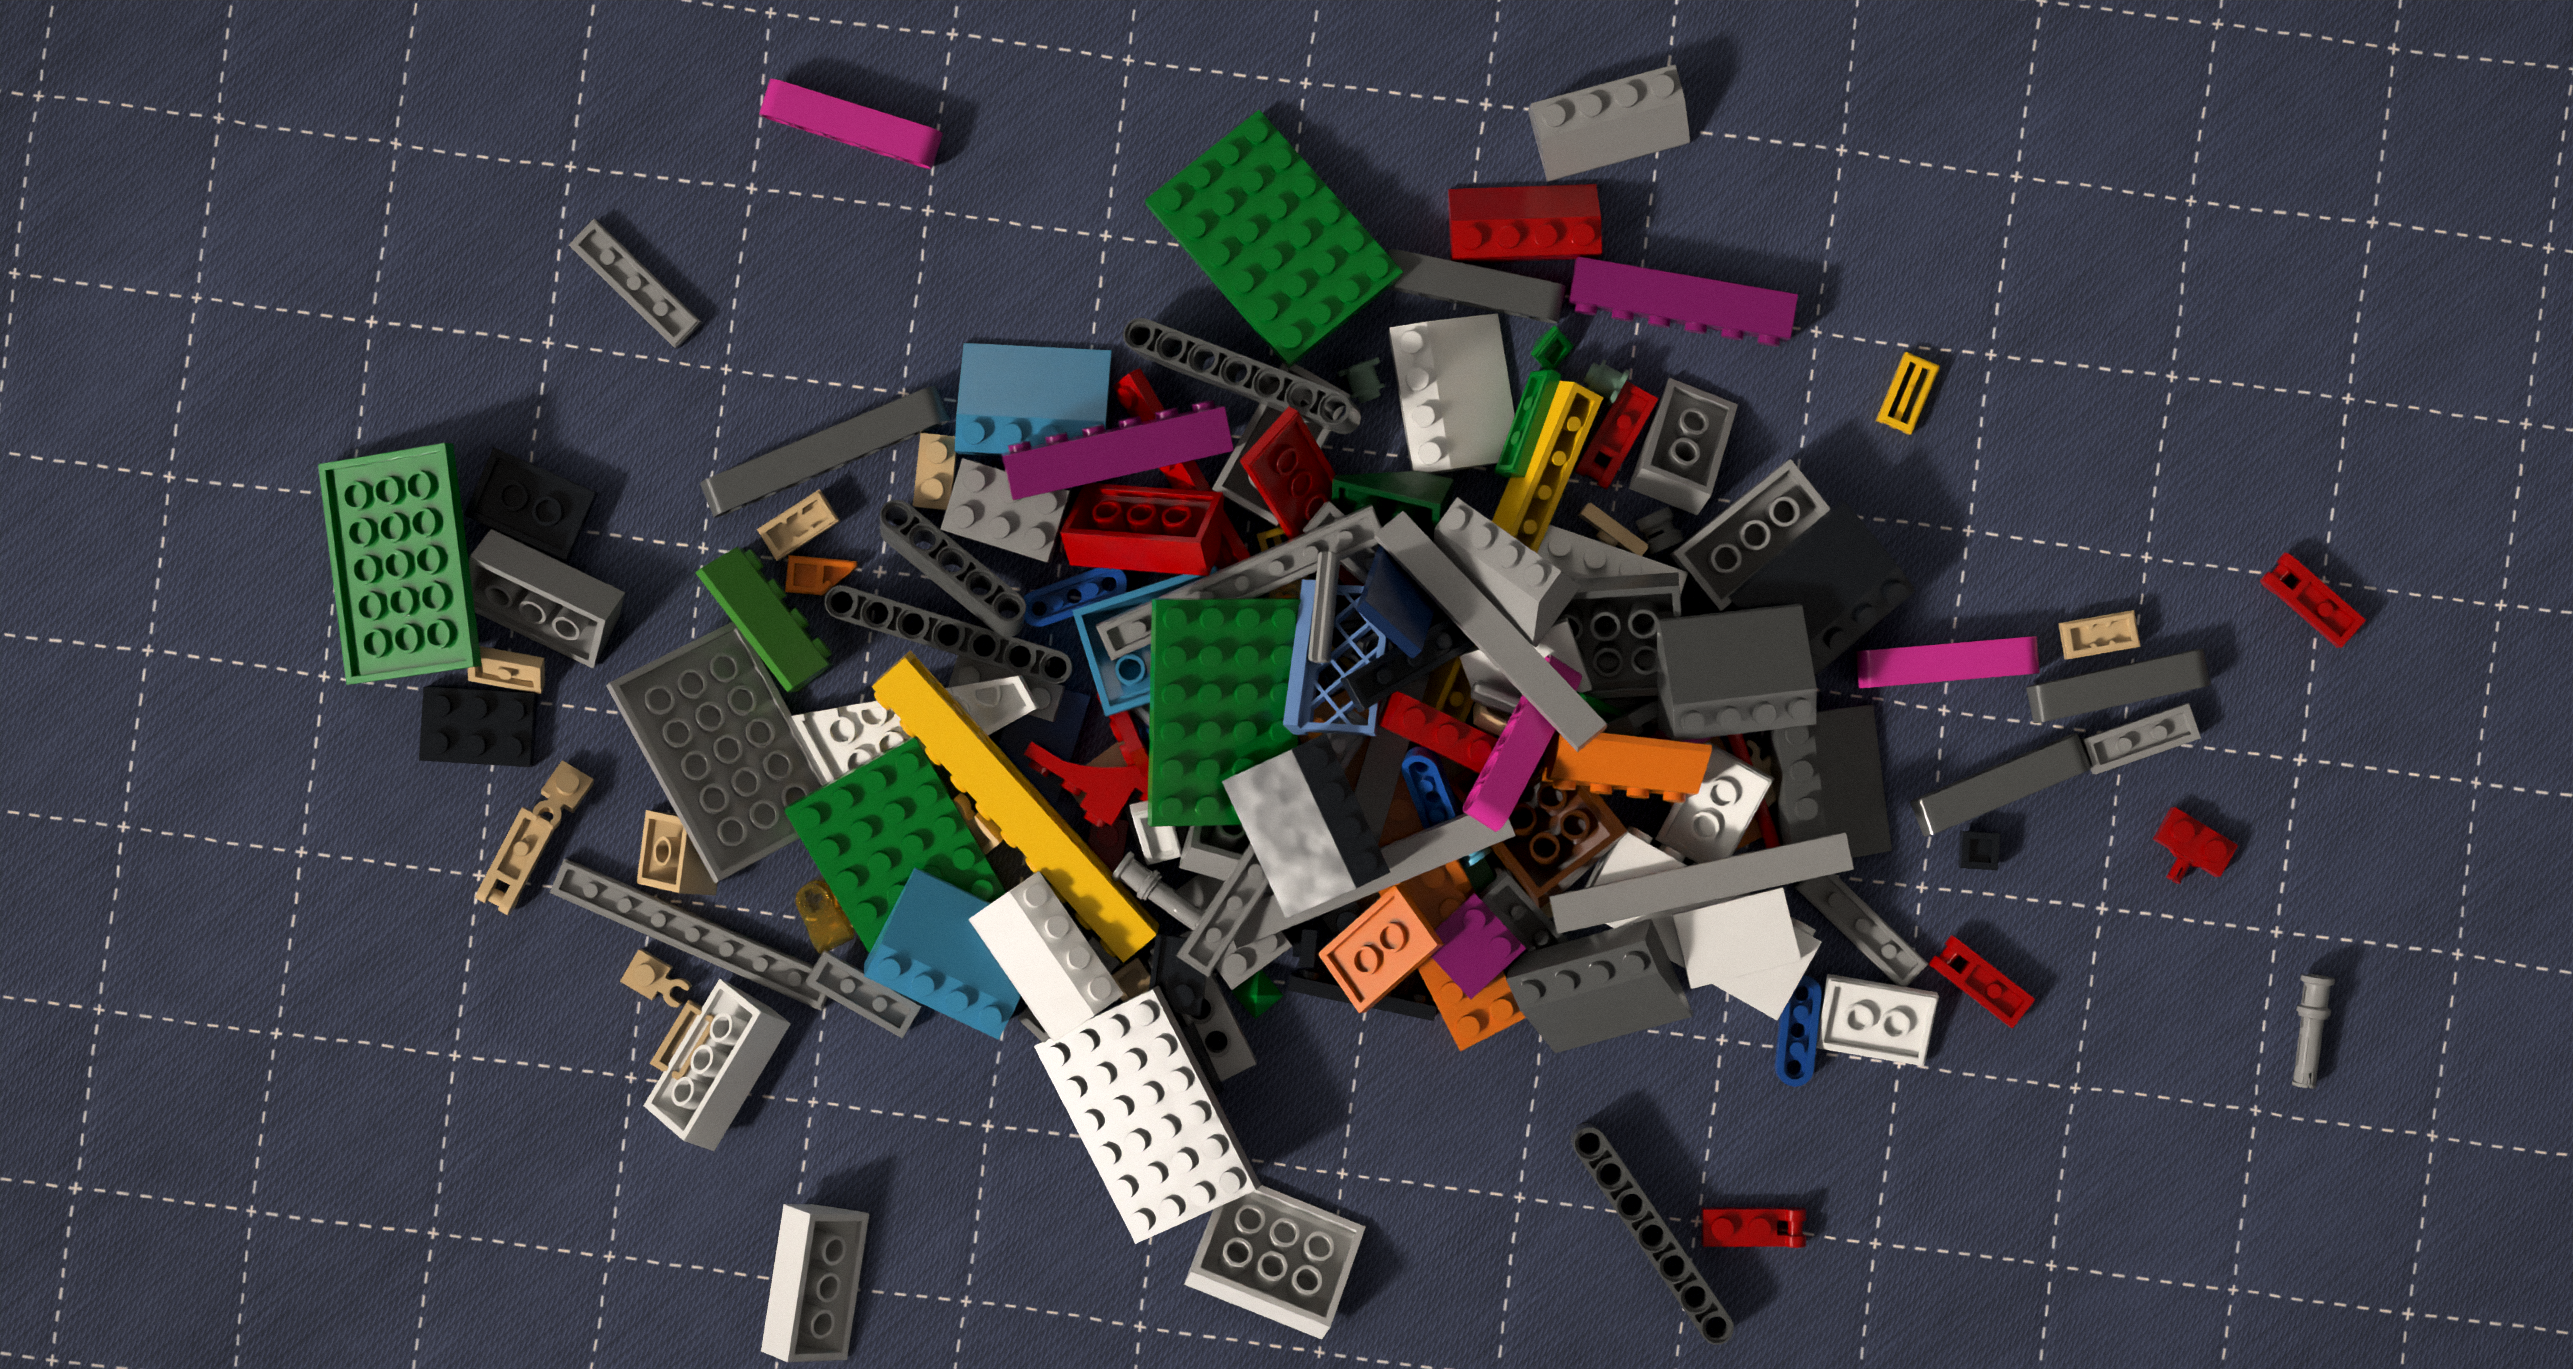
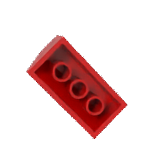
M1596 184L1448 189L1450 261L1460 263L1576 260L1577 257L1598 259L1602 254L1601 213Z
M1095 483L1084 484L1060 532L1070 566L1209 576L1220 552L1224 495L1223 492Z

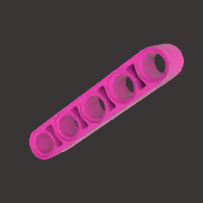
M777 79L769 80L759 115L766 119L926 169L933 168L943 136L942 132L934 128Z
M2037 636L1856 651L1859 688L2040 673Z
M1548 654L1545 660L1576 691L1582 680V674L1553 655ZM1523 694L1463 806L1464 813L1494 832L1499 831L1510 817L1556 730Z

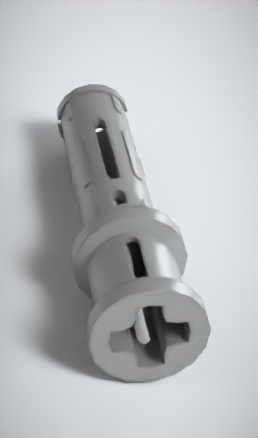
M1130 851L1118 865L1111 879L1115 882L1120 880L1137 892V898L1145 901L1147 899L1151 900L1193 930L1205 911L1163 882L1159 871H1151L1134 859L1135 854Z
M2301 974L2300 980L2304 982L2301 1004H2298L2296 1009L2298 1015L2301 1016L2292 1085L2302 1088H2308L2309 1086V1088L2315 1089L2317 1087L2316 1081L2324 1020L2331 1016L2328 1002L2330 987L2335 985V978L2316 974Z

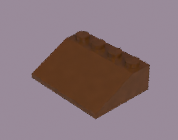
M1544 753L1509 817L1516 836L1490 846L1539 909L1550 902L1549 896L1560 894L1569 888L1628 833V830L1599 794L1590 792V786L1576 785L1575 790H1560L1553 788V782L1542 781ZM1468 768L1449 781L1458 807L1462 812L1464 803L1480 775Z

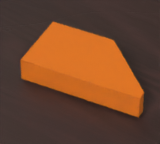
M788 555L785 592L824 596L858 567V561Z
M1458 859L1445 864L1458 892L1462 891L1466 900L1473 893L1476 894Z

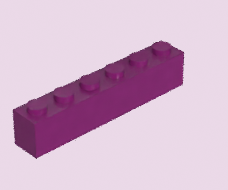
M1577 257L1574 261L1567 305L1575 306V312L1586 315H1597V310L1612 312L1611 318L1632 322L1634 316L1647 318L1648 325L1670 328V323L1685 325L1684 331L1706 334L1707 329L1722 331L1721 337L1726 339L1743 340V336L1746 335L1758 337V344L1779 347L1780 341L1786 342L1791 339L1798 294Z
M1207 400L1192 404L1193 411L1178 414L1177 408H1171L1155 412L1156 419L1142 422L1141 416H1135L1119 420L1120 427L1105 430L1104 424L1083 428V435L1068 438L1067 432L1046 436L1045 444L1031 446L1030 441L1008 445L1009 452L1001 454L1011 498L1017 500L1234 451L1225 407L1221 404L1215 406L1214 400Z

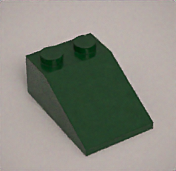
M1420 471L1335 475L1332 483L1331 503L1344 515L1371 504L1382 527L1404 511L1433 541L1435 527L1451 506L1454 479Z

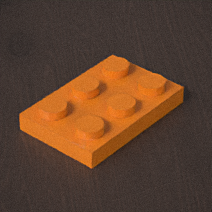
M1401 884L1394 885L1324 947L1318 955L1358 1013H1366L1441 948L1444 943Z

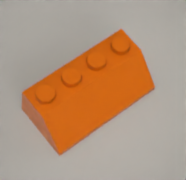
M1556 731L1544 751L1542 781L1553 782V788L1560 790H1575L1576 785L1590 786V792L1596 794H1612L1613 789L1627 790V797L1646 799L1649 798V793L1663 794V801L1684 803L1686 802V797L1699 793L1712 753V745L1600 733L1583 749L1577 752Z

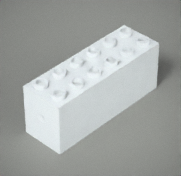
M1629 825L1628 833L1599 859L1584 888L1684 867L1687 865L1682 862L1686 856L1661 844L1659 849L1651 846L1652 837ZM1743 893L1605 924L1615 929L1652 919L1669 959L1685 968L1671 914L1750 895L1751 893ZM1791 917L1802 961L1716 982L1713 985L1778 1020L1822 942L1813 937L1816 932L1815 929Z

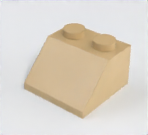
M646 810L637 884L676 893L716 895L717 883H714L677 814Z

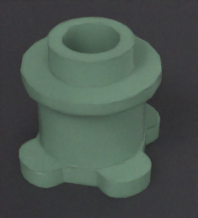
M1379 357L1362 361L1337 372L1339 377L1346 375L1352 390V394H1350L1351 399L1358 397L1359 402L1363 403L1381 396L1379 389L1385 387L1384 382L1380 383L1374 367L1375 364L1380 363Z
M1603 359L1600 365L1593 362L1583 382L1589 385L1588 390H1592L1607 398L1606 405L1611 407L1631 371L1626 369L1622 374L1606 365L1607 361Z

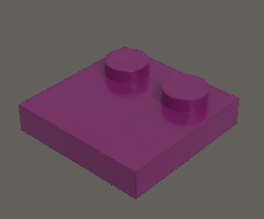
M1473 893L1434 929L1444 945L1431 957L1462 991L1472 999L1526 948L1484 902Z

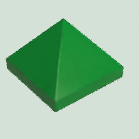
M1553 326L1536 339L1531 355L1545 370H1555L1574 345L1559 328Z
M1262 969L1231 991L1255 1020L1284 996Z

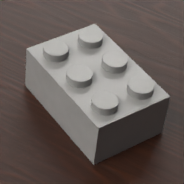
M962 458L940 530L1051 564L1072 493L1062 489L1013 500L1005 471Z

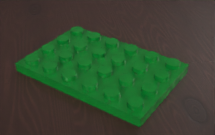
M1260 110L1256 111L1145 199V205L1288 368L1293 366L1403 277V271Z
M441 443L318 464L346 685L482 666L453 443Z
M1152 598L1147 825L1151 827L1242 825L1222 781L1298 746V735L1292 734L1283 725L1298 608L1301 599Z
M910 737L784 807V812L869 953L914 867L990 903H993L1007 893L917 737Z

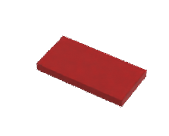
M1289 406L1239 461L1290 540L1304 534L1302 530L1325 502L1331 503L1332 483L1336 474L1300 413Z

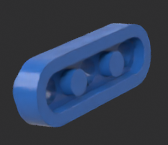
M1096 568L1031 591L1023 598L1026 604L1025 621L1035 627H1045L1074 616L1072 610L1126 593L1128 588L1127 577L1121 569ZM1112 577L1116 580L1117 585L1113 591H1106L1103 588L1105 578ZM1073 589L1079 590L1082 595L1081 600L1076 604L1068 600V593ZM1037 602H1043L1047 607L1045 614L1042 616H1037L1033 612V606Z
M1426 747L1410 749L1405 755L1401 770L1423 829L1425 830L1461 815L1438 754Z
M1807 975L1802 976L1796 987L1804 986L1807 990L1806 997L1800 1000L1796 999L1794 990L1779 1019L1775 1072L1782 1082L1793 1087L1806 1084L1814 1072L1822 993L1816 980ZM1795 1023H1801L1803 1026V1032L1799 1036L1791 1034V1027ZM1791 1060L1799 1062V1069L1795 1073H1789L1787 1070V1064Z

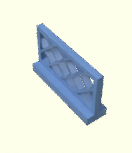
M1302 579L1301 602L1298 608L1283 725L1292 734L1308 735V732L1377 736L1381 701L1368 708V726L1352 725L1346 717L1355 708L1352 700L1340 710L1330 696L1343 686L1341 678L1387 653L1389 638L1364 616L1362 617L1367 623L1349 637L1339 624L1357 610L1356 608L1364 586L1338 585L1337 595H1345L1351 603L1334 618V628L1336 627L1341 632L1346 641L1331 652L1329 663H1314L1310 661L1308 654L1316 580ZM1351 596H1360V597H1358V598L1354 601ZM1373 629L1379 636L1378 646L1365 656L1355 643ZM1352 646L1362 659L1344 673L1335 662V659ZM1329 664H1332L1341 677L1324 690L1318 683L1319 673ZM1317 689H1318V690L1321 692V694L1316 697V693H1317ZM1327 700L1337 713L1325 723L1313 722L1314 709ZM1341 719H1343V721H1344L1346 724H1336V723H1338Z

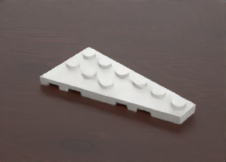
M1022 675L945 688L987 735L1039 708ZM877 700L791 716L827 782L836 779L911 737L901 727L899 723L901 718L892 709L886 710ZM918 738V740H919V742L921 743L923 749L925 750L926 746H925V745L921 742V740Z

